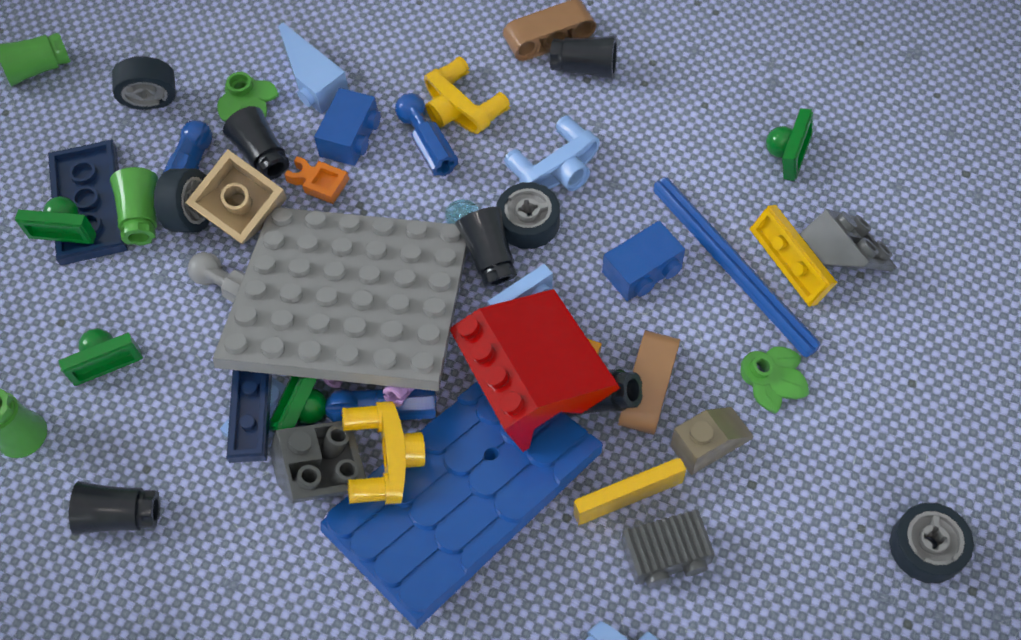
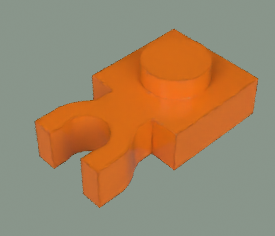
M298 156L294 159L296 169L301 171L293 173L287 170L284 174L288 183L302 185L304 193L334 204L349 181L347 171L318 161L316 166L313 167L304 158Z

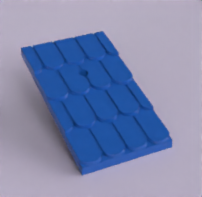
M477 381L460 394L453 405L421 429L420 432L423 433L425 444V466L406 468L401 503L385 505L384 501L349 504L347 496L327 513V517L320 522L321 532L418 629L601 454L603 443L589 434L587 430L565 413L560 412L534 429L530 448L522 452L503 429ZM384 463L368 475V478L383 477V473H385Z

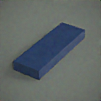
M233 370L226 453V459L229 463L267 461L272 374Z

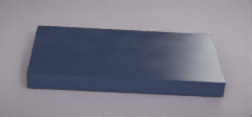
M113 139L48 153L51 199L59 196L71 199L77 205L79 215H85L97 233L94 243L91 244L55 241L56 260L60 266L128 251L127 244L122 241L121 231L118 228L115 198L110 183L111 175L119 170L117 148Z

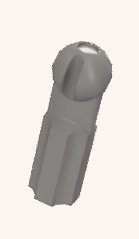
M207 252L193 255L187 267L189 277L195 283L203 285L217 284L221 287L222 297L234 303L245 274L244 272L234 270L231 273L226 272L222 269L221 261L218 257Z

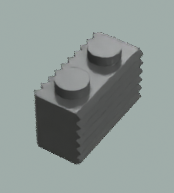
M697 509L642 524L638 527L634 526L631 529H625L622 533L621 543L636 585L646 582L647 587H656L670 580L669 575L684 571L685 576L700 574L708 569L707 564L712 562L715 555Z

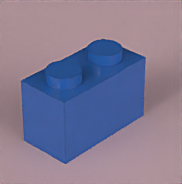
M343 88L338 89L314 136L319 157L356 166L360 155H364L368 149L369 137L372 131L377 130L380 124L381 113L377 109L374 96Z
M659 220L603 255L602 273L628 302L637 295L642 297L649 293L654 285L662 279H671L677 275L683 267L685 248Z

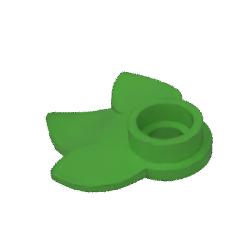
M235 72L227 78L225 84L226 93L217 102L218 114L221 120L226 122L236 111L245 107L255 106L263 111L266 118V102L279 96L274 84L267 80H254L245 72Z
M773 347L766 353L753 351L743 358L740 369L741 376L747 384L753 387L755 400L766 410L776 414L781 407L782 398L802 399L809 395L808 383L803 374L796 369L801 361V356L794 350L786 347ZM757 364L763 369V372L757 368Z

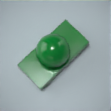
M800 108L793 129L787 126H779L772 129L766 137L765 145L769 153L774 157L782 158L783 179L795 181L800 172L813 135L812 109Z
M64 196L50 199L45 204L43 211L18 209L15 221L29 239L91 244L94 243L97 234L86 216L79 215L77 205L71 199Z
M94 328L86 331L81 336L78 353L60 359L58 362L65 376L74 386H78L143 359L139 346L129 332L113 338L112 334L108 331Z
M290 377L269 420L270 431L275 433L279 429L294 428L298 420L308 425L322 420L326 415L325 404L327 400L319 390L313 388L317 381L316 378Z

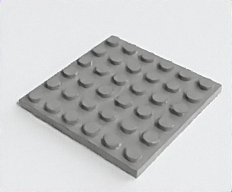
M276 207L263 224L213 355L214 366L219 369L439 391L451 333L450 328L453 323L468 247L455 224Z

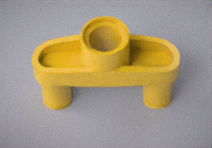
M458 56L446 66L440 69L435 68L424 75L426 88L433 98L426 103L425 108L430 119L436 122L440 128L454 121L471 133L479 134L490 126L491 121L510 109V102L502 92L496 93L495 96L480 105H475L453 85L454 82L469 74L467 62Z
M392 401L376 402V406L342 408L343 431L377 429L378 432H381L385 470L383 477L348 479L349 504L384 501L385 505L401 503L406 468L425 466L423 433H403L396 406Z

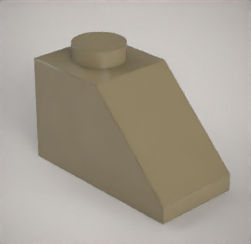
M732 407L708 409L674 428L670 447L678 458H681L692 476L752 440L754 436Z

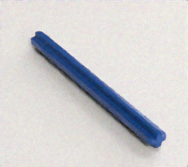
M663 177L656 181L653 192L804 357L814 354L821 345L818 339L669 178Z

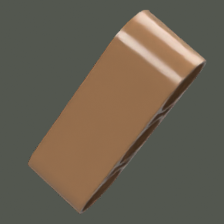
M569 0L509 22L503 29V36L515 58L519 61H526L549 53L553 39H565V37L589 38L595 32L597 26L581 0Z
M648 330L644 331L633 372H636L642 380L643 398L637 408H627L621 411L618 422L619 426L655 435L681 339Z

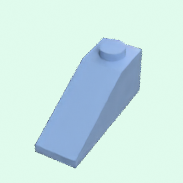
M282 22L278 27L299 89L297 91L298 97L307 107L312 106L322 114L330 107L339 88L349 90L345 71Z

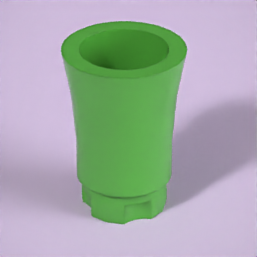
M59 33L49 35L48 37L45 34L31 39L0 44V63L11 87L43 72L59 68L61 64L71 62Z
M140 167L124 168L114 172L110 177L117 210L118 228L121 231V239L126 244L147 245L152 243V239L156 237L157 219L154 208V191L158 176L149 169Z
M0 389V452L10 458L29 456L37 451L46 439V421L40 414L21 404L12 394Z

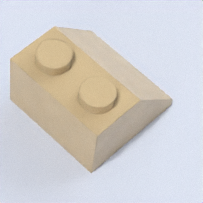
M227 149L185 203L243 245L262 229L265 219L276 207L280 208L287 198L284 189Z

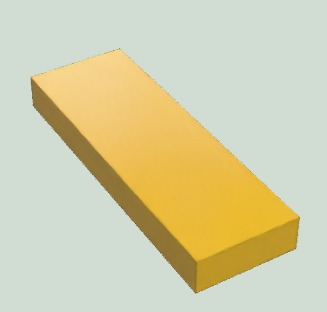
M768 205L749 229L809 307L815 306L838 282L777 205Z
M675 458L575 499L573 515L578 526L683 483L687 469L681 458Z

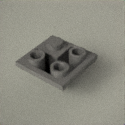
M826 209L800 233V236L823 265L889 272L897 268L890 259L893 255L889 248L878 240L876 242L869 233L871 231L870 225L859 215L852 216L844 211L840 213Z
M342 421L276 430L269 450L277 485L291 503L348 494V479L366 478L354 431H343Z

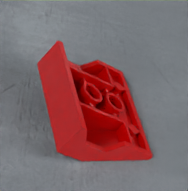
M554 289L479 308L450 328L451 334L503 429L522 452L530 448L534 429L560 412L582 414L620 389L618 383Z

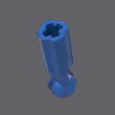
M403 94L395 104L398 119L405 124L413 126L414 131L411 134L413 142L433 175H441L443 177L452 173L453 169L459 164L458 158L437 123L426 121L424 117L426 114L424 100L418 94Z
M191 120L181 128L179 143L174 153L171 154L163 173L169 169H199L198 165L204 151L211 145L213 138L212 131L206 123L200 120Z
M383 389L336 390L329 395L325 404V412L330 421H342V408L376 406V402L386 401L384 399L385 394H383ZM414 389L404 400L402 406L396 407L400 420L436 418V392Z

